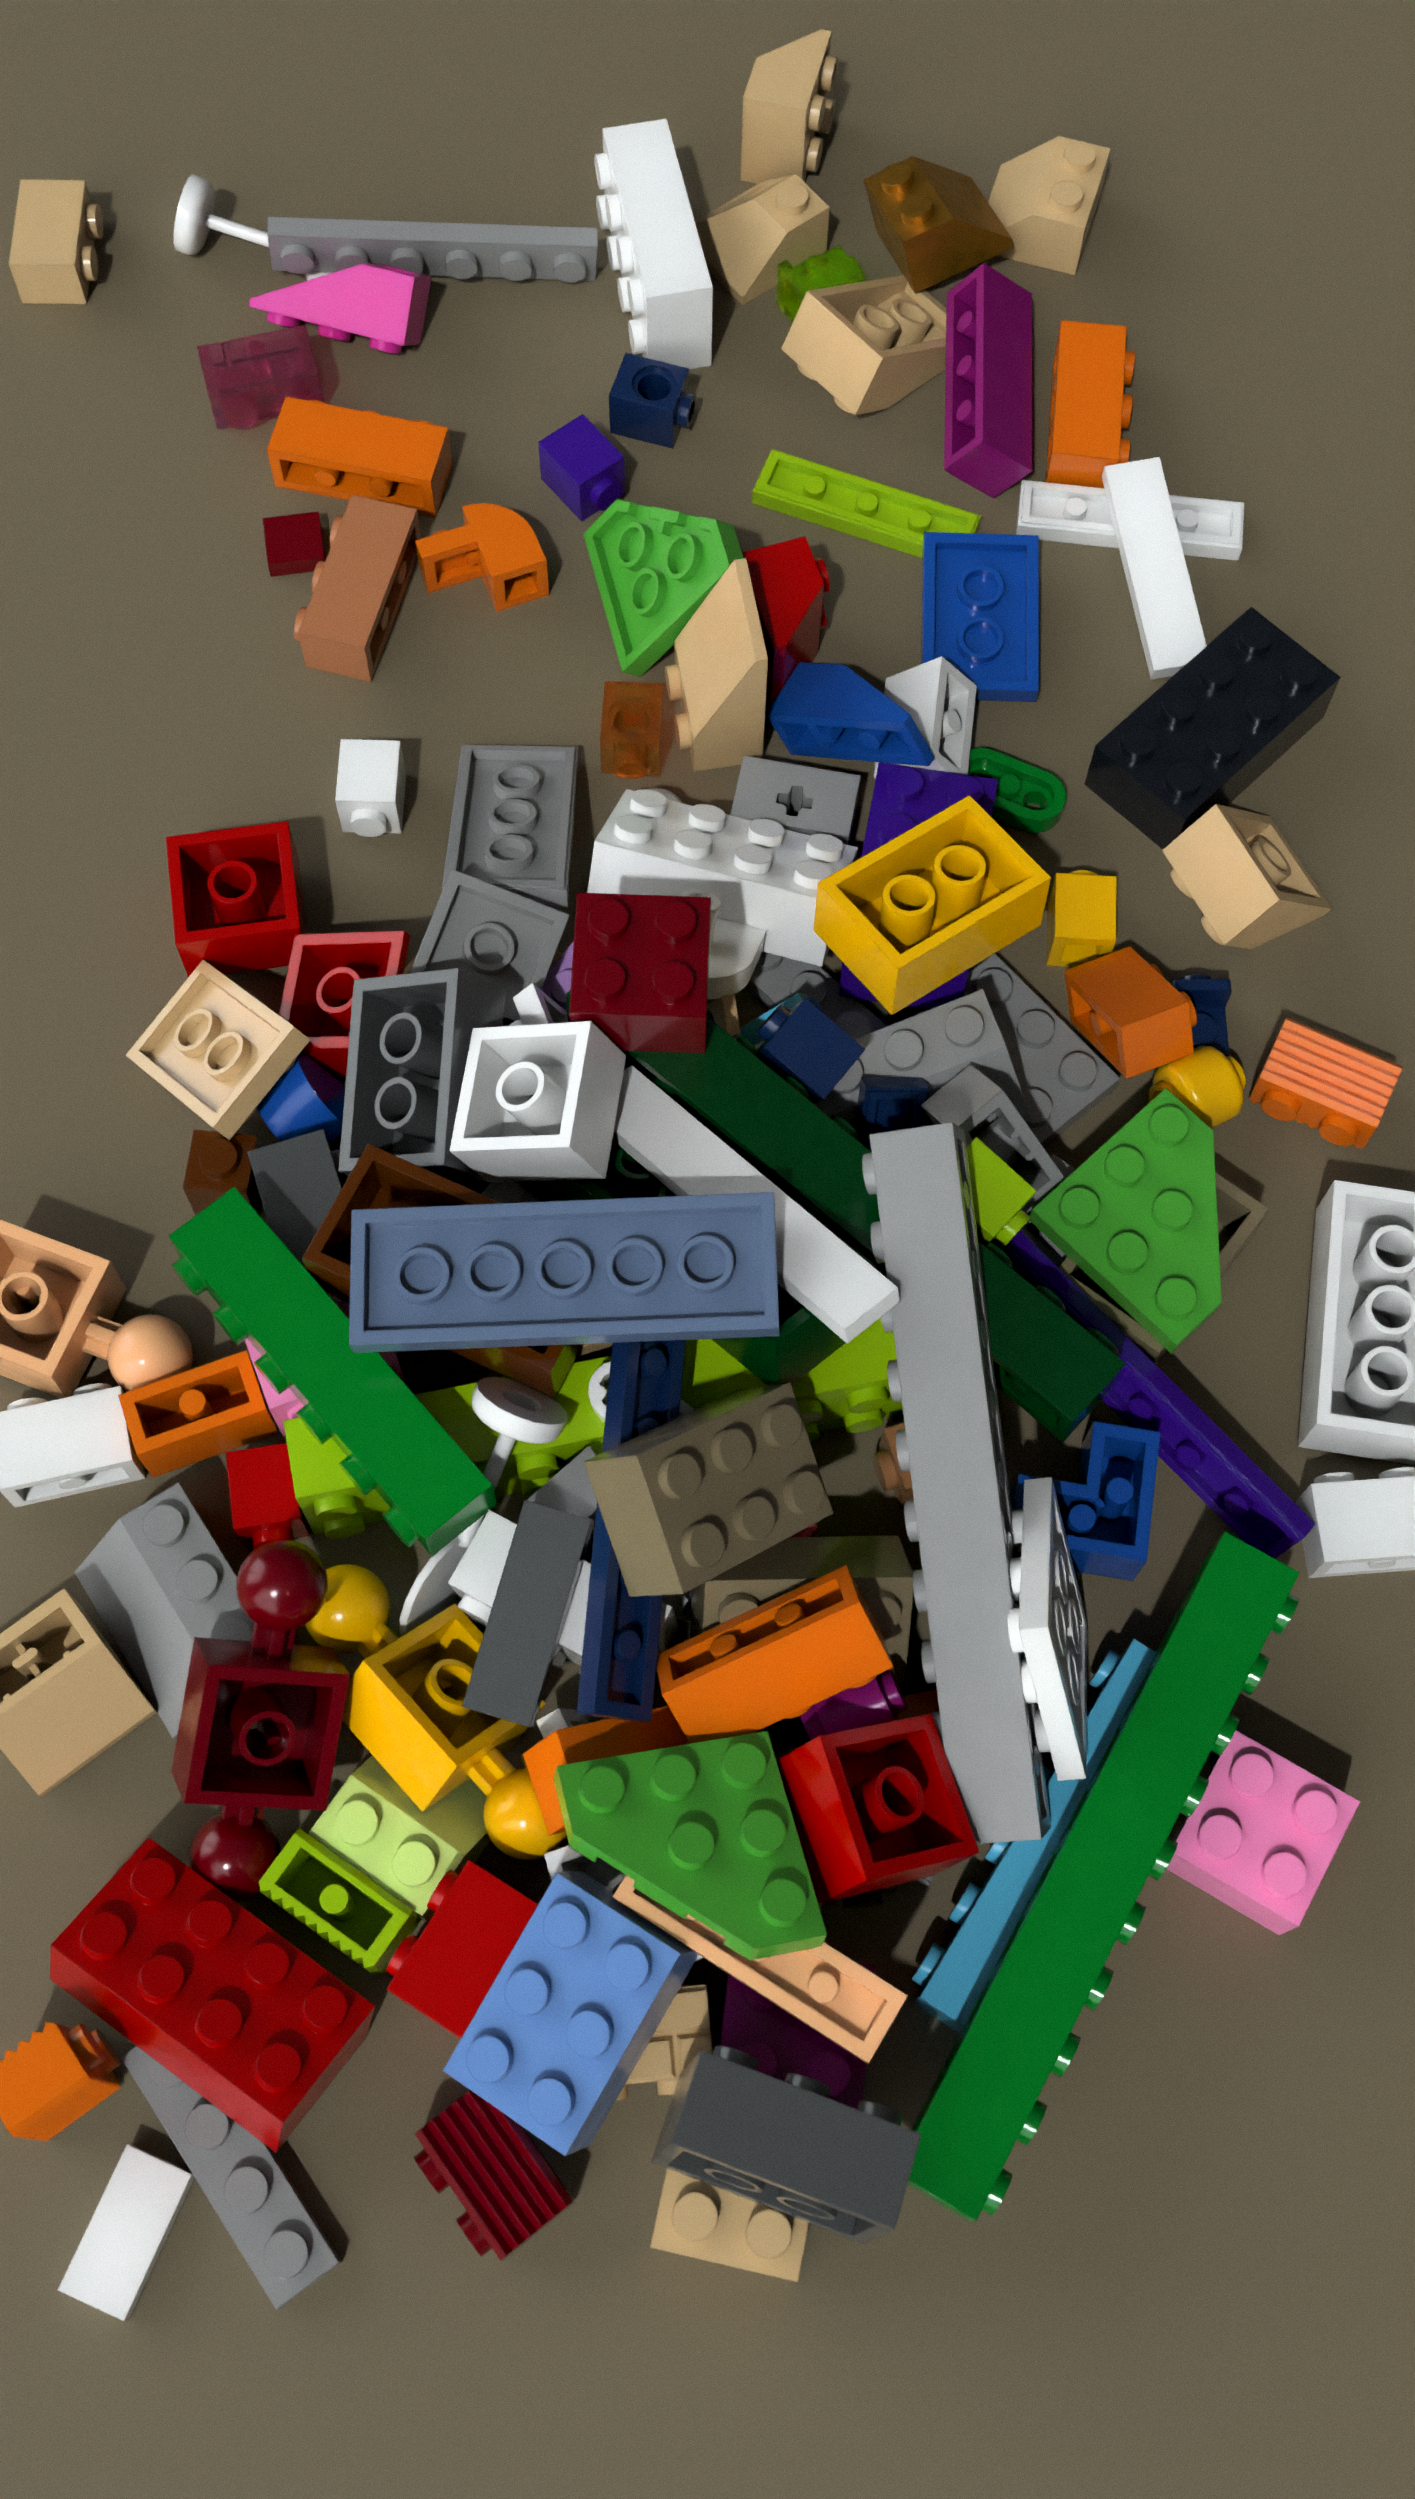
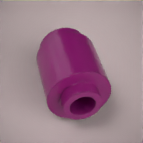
M891 1670L878 1674L871 1682L862 1687L848 1688L812 1705L800 1717L811 1741L819 1735L899 1720L897 1714L907 1710L908 1707L895 1676Z

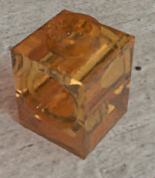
M605 681L600 731L601 774H615L625 779H637L642 776H660L664 724V684ZM634 732L640 735L626 736L624 734Z

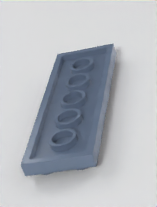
M774 1192L352 1210L349 1346L354 1353L780 1336Z

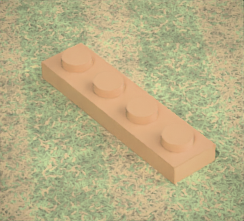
M627 1875L624 1877L613 1895L617 1902L869 2065L907 1999L906 1994L825 1942L822 1946L813 1949L748 1960L724 1945L726 1939L724 1936L689 1914L683 1919L634 1888L635 1880Z

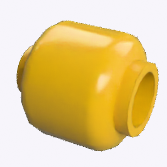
M1198 1046L1194 1048V1054L1160 1066L1155 1071L1153 1086L1149 1090V1102L1167 1088L1205 1124L1213 1129L1240 1113L1244 1101L1243 1089L1246 1086V1077L1242 1067L1233 1057H1226L1224 1053L1212 1046Z

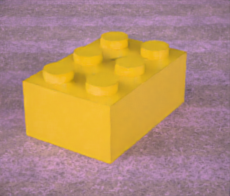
M969 795L818 882L813 931L884 1008L893 1015L1039 927L1043 918L1051 877Z

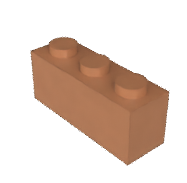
M351 494L344 515H337L333 521L330 532L331 548L326 561H319L315 567L312 579L313 594L307 608L301 607L295 619L294 639L300 642L306 667L372 682L418 559L415 540L421 539L417 509Z

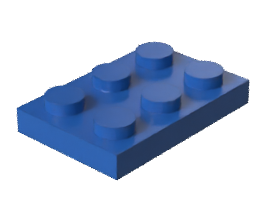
M924 532L922 543L921 664L941 656L944 657L977 686L976 700L1036 702L1039 692V535Z

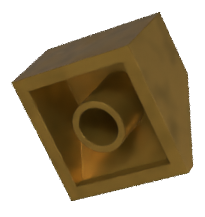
M912 156L901 162L893 163L882 171L864 179L876 232L915 294L1014 248L1011 236L970 176Z

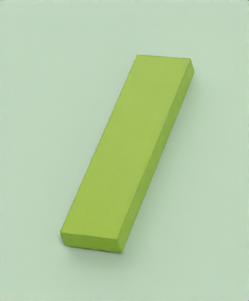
M774 449L771 450L752 491V504L922 558L924 532L977 534L982 517L963 509Z

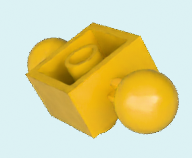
M342 1564L326 1569L328 1593L325 1603L320 1612L310 1622L305 1624V1627L311 1637L321 1646L332 1647L335 1652L341 1653L359 1651L365 1658L349 1680L342 1721L422 1812L471 1778L487 1796L483 1811L484 1824L489 1838L499 1850L511 1857L523 1860L539 1859L544 1857L545 1853L557 1850L566 1840V1832L549 1836L528 1769H515L503 1755L512 1749L528 1726L462 1707L484 1634L455 1603L398 1638L387 1625L391 1611L390 1598L384 1583L376 1574L362 1566ZM543 1700L541 1701L538 1714L546 1705Z

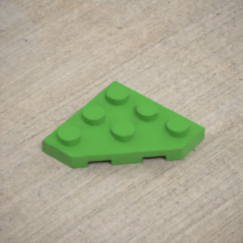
M616 499L583 534L622 672L641 677L674 645V640L735 559L743 558L733 525L712 518L696 517L678 511L654 506L648 507Z
M1165 1088L1038 1203L1030 1213V1221L1172 1354L1217 1312L1222 1303L1213 1130Z
M768 1731L558 1765L556 1767L554 1783L569 1847L593 1862H596L599 1857L635 1880L633 1887L683 1919L689 1914L726 1938L724 1945L748 1960L808 1950L823 1945L827 1936Z

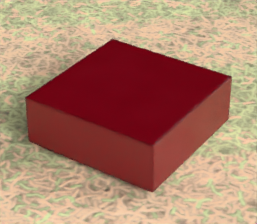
M319 511L262 518L267 563L271 577L313 572L319 561H326Z

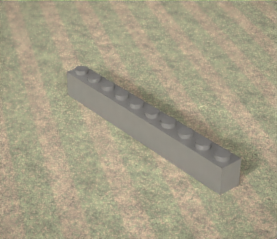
M950 1122L869 1134L872 1153L863 1154V1177L868 1194H877L880 1221L871 1223L872 1250L876 1262L885 1263L887 1279L898 1287L900 1299L897 1305L881 1317V1322L886 1333H894L897 1359L888 1361L887 1375L892 1400L894 1402L902 1401L905 1429L897 1430L896 1451L901 1471H910L914 1499L905 1501L904 1516L908 1538L911 1542L919 1541L922 1569L914 1570L913 1592L917 1610L919 1612H927L931 1640L922 1642V1666L926 1682L936 1683L939 1711H933L931 1714L976 1844L1041 1840L1051 1828L1043 1757L1042 1753L1038 1750L1035 1735L1034 1713L1036 1703H1026L1022 1687L1021 1663L1022 1660H1026L1024 1652L1013 1653L1008 1633V1609L1019 1608V1601H1015L1010 1579V1559L1017 1558L1018 1556L1012 1529V1508L965 1132L963 1128Z

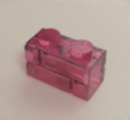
M306 325L197 346L217 430L228 427L246 429L258 421L277 418L286 396L308 401L318 400L324 402L318 369Z

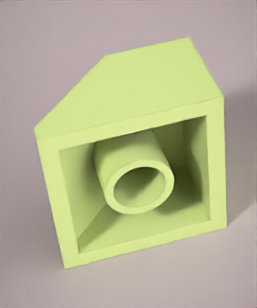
M373 1755L349 1776L327 1806L326 1811L322 1813L308 1833L414 1910L421 1920L427 1924L434 1915V1911L429 1909L427 1904L443 1876L450 1869L460 1874L468 1860L475 1863L491 1840L487 1834L483 1819L484 1804L487 1796L471 1778L422 1812Z

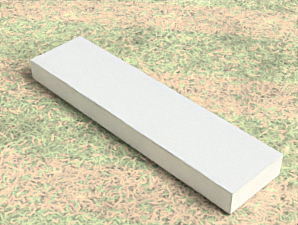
M1160 457L1104 466L1102 481L1150 679L1174 676L1207 645Z
M1029 480L1021 481L1016 535H1039V540L1119 548L1104 488ZM1169 495L1184 555L1239 560L1243 543V502Z

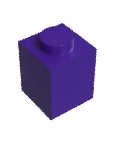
M584 414L538 442L541 479L581 522L599 510H607L616 499L625 494L624 456Z

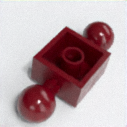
M288 1539L269 1541L255 1548L245 1558L238 1571L236 1581L237 1598L244 1613L254 1622L251 1641L194 1637L171 1770L184 1804L222 1806V1812L207 1820L195 1834L190 1847L189 1863L192 1870L235 1902L251 1899L261 1893L259 1881L281 1852L276 1832L263 1818L265 1808L326 1811L350 1678L349 1672L332 1647L294 1645L296 1629L310 1622L320 1612L325 1603L328 1593V1575L322 1560L311 1548L300 1542ZM257 1722L256 1728L250 1729Z

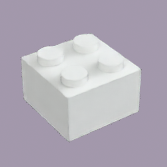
M592 1021L473 1028L449 1151L487 1182L606 1179L626 1055Z

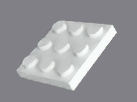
M1052 1477L1024 1480L1023 1509L1012 1511L1014 1542L1017 1551H1021V1557L1010 1559L1012 1592L1015 1601H1019V1608L1008 1609L1009 1640L1013 1653H1025L1026 1660H1022L1021 1663L1022 1687L1026 1703H1038L1039 1709H1036L1034 1713V1725L1039 1752H1051L1058 1781L1086 1779L1088 1625Z

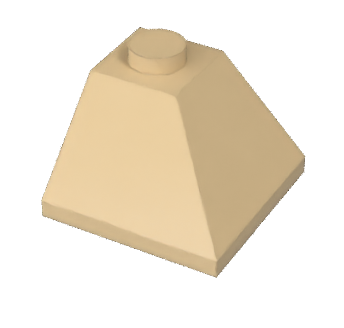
M797 174L760 182L695 221L708 271L742 306L826 256L830 207Z

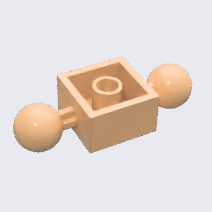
M0 1220L1 1376L58 1398L73 1396V1391L76 1390L94 1355L108 1361V1366L114 1380L128 1392L191 1370L193 1349L190 1339L182 1327L167 1317L142 1315L130 1319L123 1325L111 1321L127 1288L110 1260Z

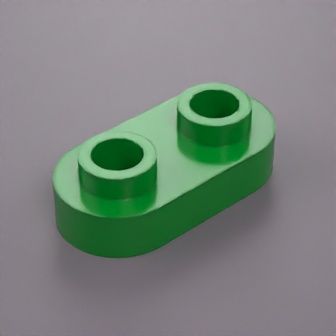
M970 749L968 775L998 779L992 814L993 819L1029 833L1045 832L1059 822L1066 802V791L1062 782L1056 776L992 749ZM1036 804L1042 810H1032L1025 807V805Z

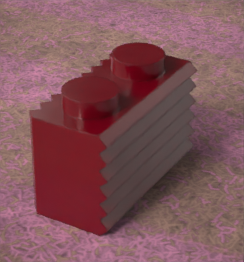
M471 2090L415 2133V2136L424 2147L422 2151L414 2156L416 2163L438 2194L449 2186L452 2188L467 2210L456 2221L481 2257L493 2249L500 2260L506 2259L575 2203L526 2130Z

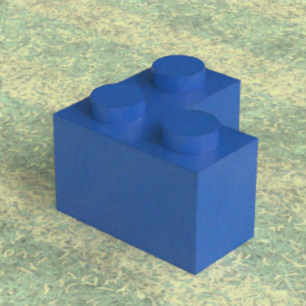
M1094 1421L1081 1445L1077 1483L1053 1480L1075 1572L1133 1581L1147 1562L1160 1432ZM1018 1475L1010 1493L1012 1511L1023 1509L1024 1480L1041 1477ZM1017 1551L1018 1557H1021V1551Z

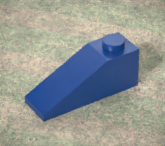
M799 662L765 713L791 755L930 766L935 758L911 715L844 664Z

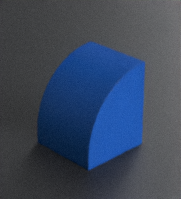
M301 1051L293 1066L279 1078L258 1104L257 1110L268 1128L280 1142L323 1129L327 1142L330 1143L342 1133L345 1086Z

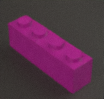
M983 263L947 292L944 470L994 499L1010 486L1021 481L1032 471V293L986 263Z

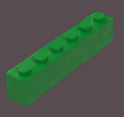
M235 1187L231 1188L168 1236L180 1257L171 1264L180 1279L196 1297L207 1290L220 1306V1308L212 1313L236 1345L248 1339L262 1356L254 1364L262 1376L279 1395L290 1388L304 1405V1407L296 1412L299 1419L321 1445L332 1438L347 1457L339 1465L364 1496L375 1489L384 1499L390 1509L383 1514V1517L407 1547L419 1541L433 1557L497 1504L493 1485L381 1355L378 1352H353L349 1346L348 1317Z

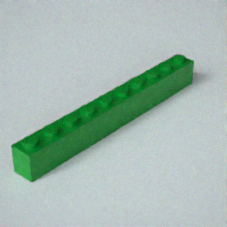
M1225 1531L1209 1548L910 2129L922 2135L907 2186L965 2221L976 2222L982 2210L992 2216L1002 2202L1013 2177V2174L1003 2167L1016 2141L1027 2146L1035 2135L1047 2109V2105L1039 2101L1038 2097L1050 2073L1059 2078L1062 2077L1079 2046L1081 2038L1071 2032L1083 2006L1094 2011L1102 2000L1114 1971L1105 1967L1104 1964L1116 1940L1127 1945L1137 1930L1145 1913L1146 1906L1136 1900L1148 1876L1158 1881L1172 1860L1178 1842L1168 1836L1179 1814L1181 1813L1189 1818L1200 1803L1209 1783V1780L1201 1776L1200 1772L1211 1751L1220 1756L1229 1744L1240 1718L1230 1712L1241 1690L1250 1695L1260 1682L1268 1666L1270 1658L1260 1652L1270 1631L1280 1635L1288 1625L1299 1603V1598L1290 1594V1591L1300 1572Z

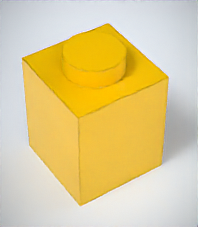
M1088 870L1055 874L1047 903L1046 966L1073 968L1112 953L1116 942L1117 876H1101Z

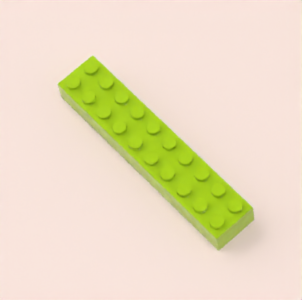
M881 1317L792 1385L810 1442L816 1440L820 1436L819 1432L844 1427L847 1433H861L881 1426L884 1423L883 1419L903 1415L902 1401L894 1402L892 1400L887 1375L888 1361L897 1359L894 1333H886L884 1331ZM696 1339L685 1342L680 1399L694 1410L735 1390L766 1386L762 1380L712 1339ZM611 1356L572 1364L556 1397L552 1398L567 1412L568 1420L562 1433L550 1443L533 1444L516 1440L494 1491L496 1498L521 1492L524 1498H529L588 1446H591L599 1454L602 1453L605 1423L594 1413L588 1389L589 1381L594 1372L604 1363L611 1362ZM506 1376V1377H501V1378H504V1379L513 1380V1379H511V1378H509V1377H507V1376ZM477 1382L415 1394L470 1460L484 1473L500 1433L484 1424L473 1411L472 1394ZM609 1382L604 1386V1388L607 1391V1394ZM299 1418L283 1421L295 1498L314 1534L325 1532V1536L328 1538H345L363 1532L365 1524L385 1520L383 1514L390 1509L389 1505L375 1489L366 1496L357 1489L339 1465L347 1456L332 1438L321 1445Z

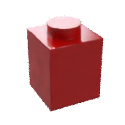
M287 1443L226 1452L233 1530L244 1547L253 1545L255 1549L273 1540L288 1539L294 1541L295 1538L310 1536L309 1523L295 1498Z

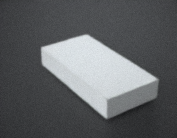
M127 2144L58 2291L122 2321L130 2320L195 2179L192 2172L138 2147Z

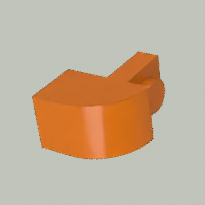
M489 503L462 506L464 526L451 530H440L428 537L415 540L420 575L428 594L481 577L496 612L549 596L546 557L530 524L511 509Z

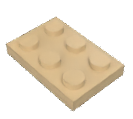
M202 960L127 1052L126 1056L212 1128L230 1140L242 1124L253 1116L258 1104L279 1078L293 1066L297 1056L310 1039L216 968Z

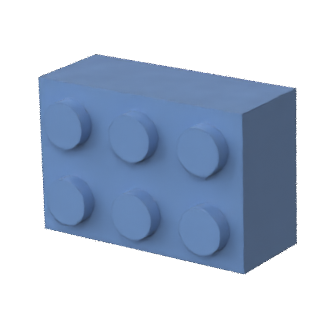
M582 1871L556 1873L443 2069L445 2073L564 2156L591 2145L699 1955L617 1902L613 1898V1891Z

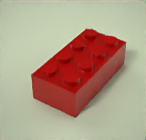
M149 1837L50 1945L51 1981L275 2153L366 2039L375 2005Z

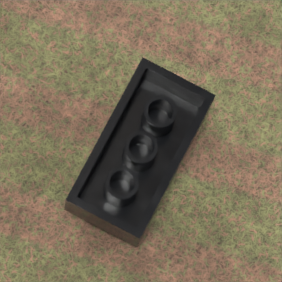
M1250 607L1095 745L1084 785L1163 850L1215 804L1228 806L1324 717L1341 677L1253 607Z

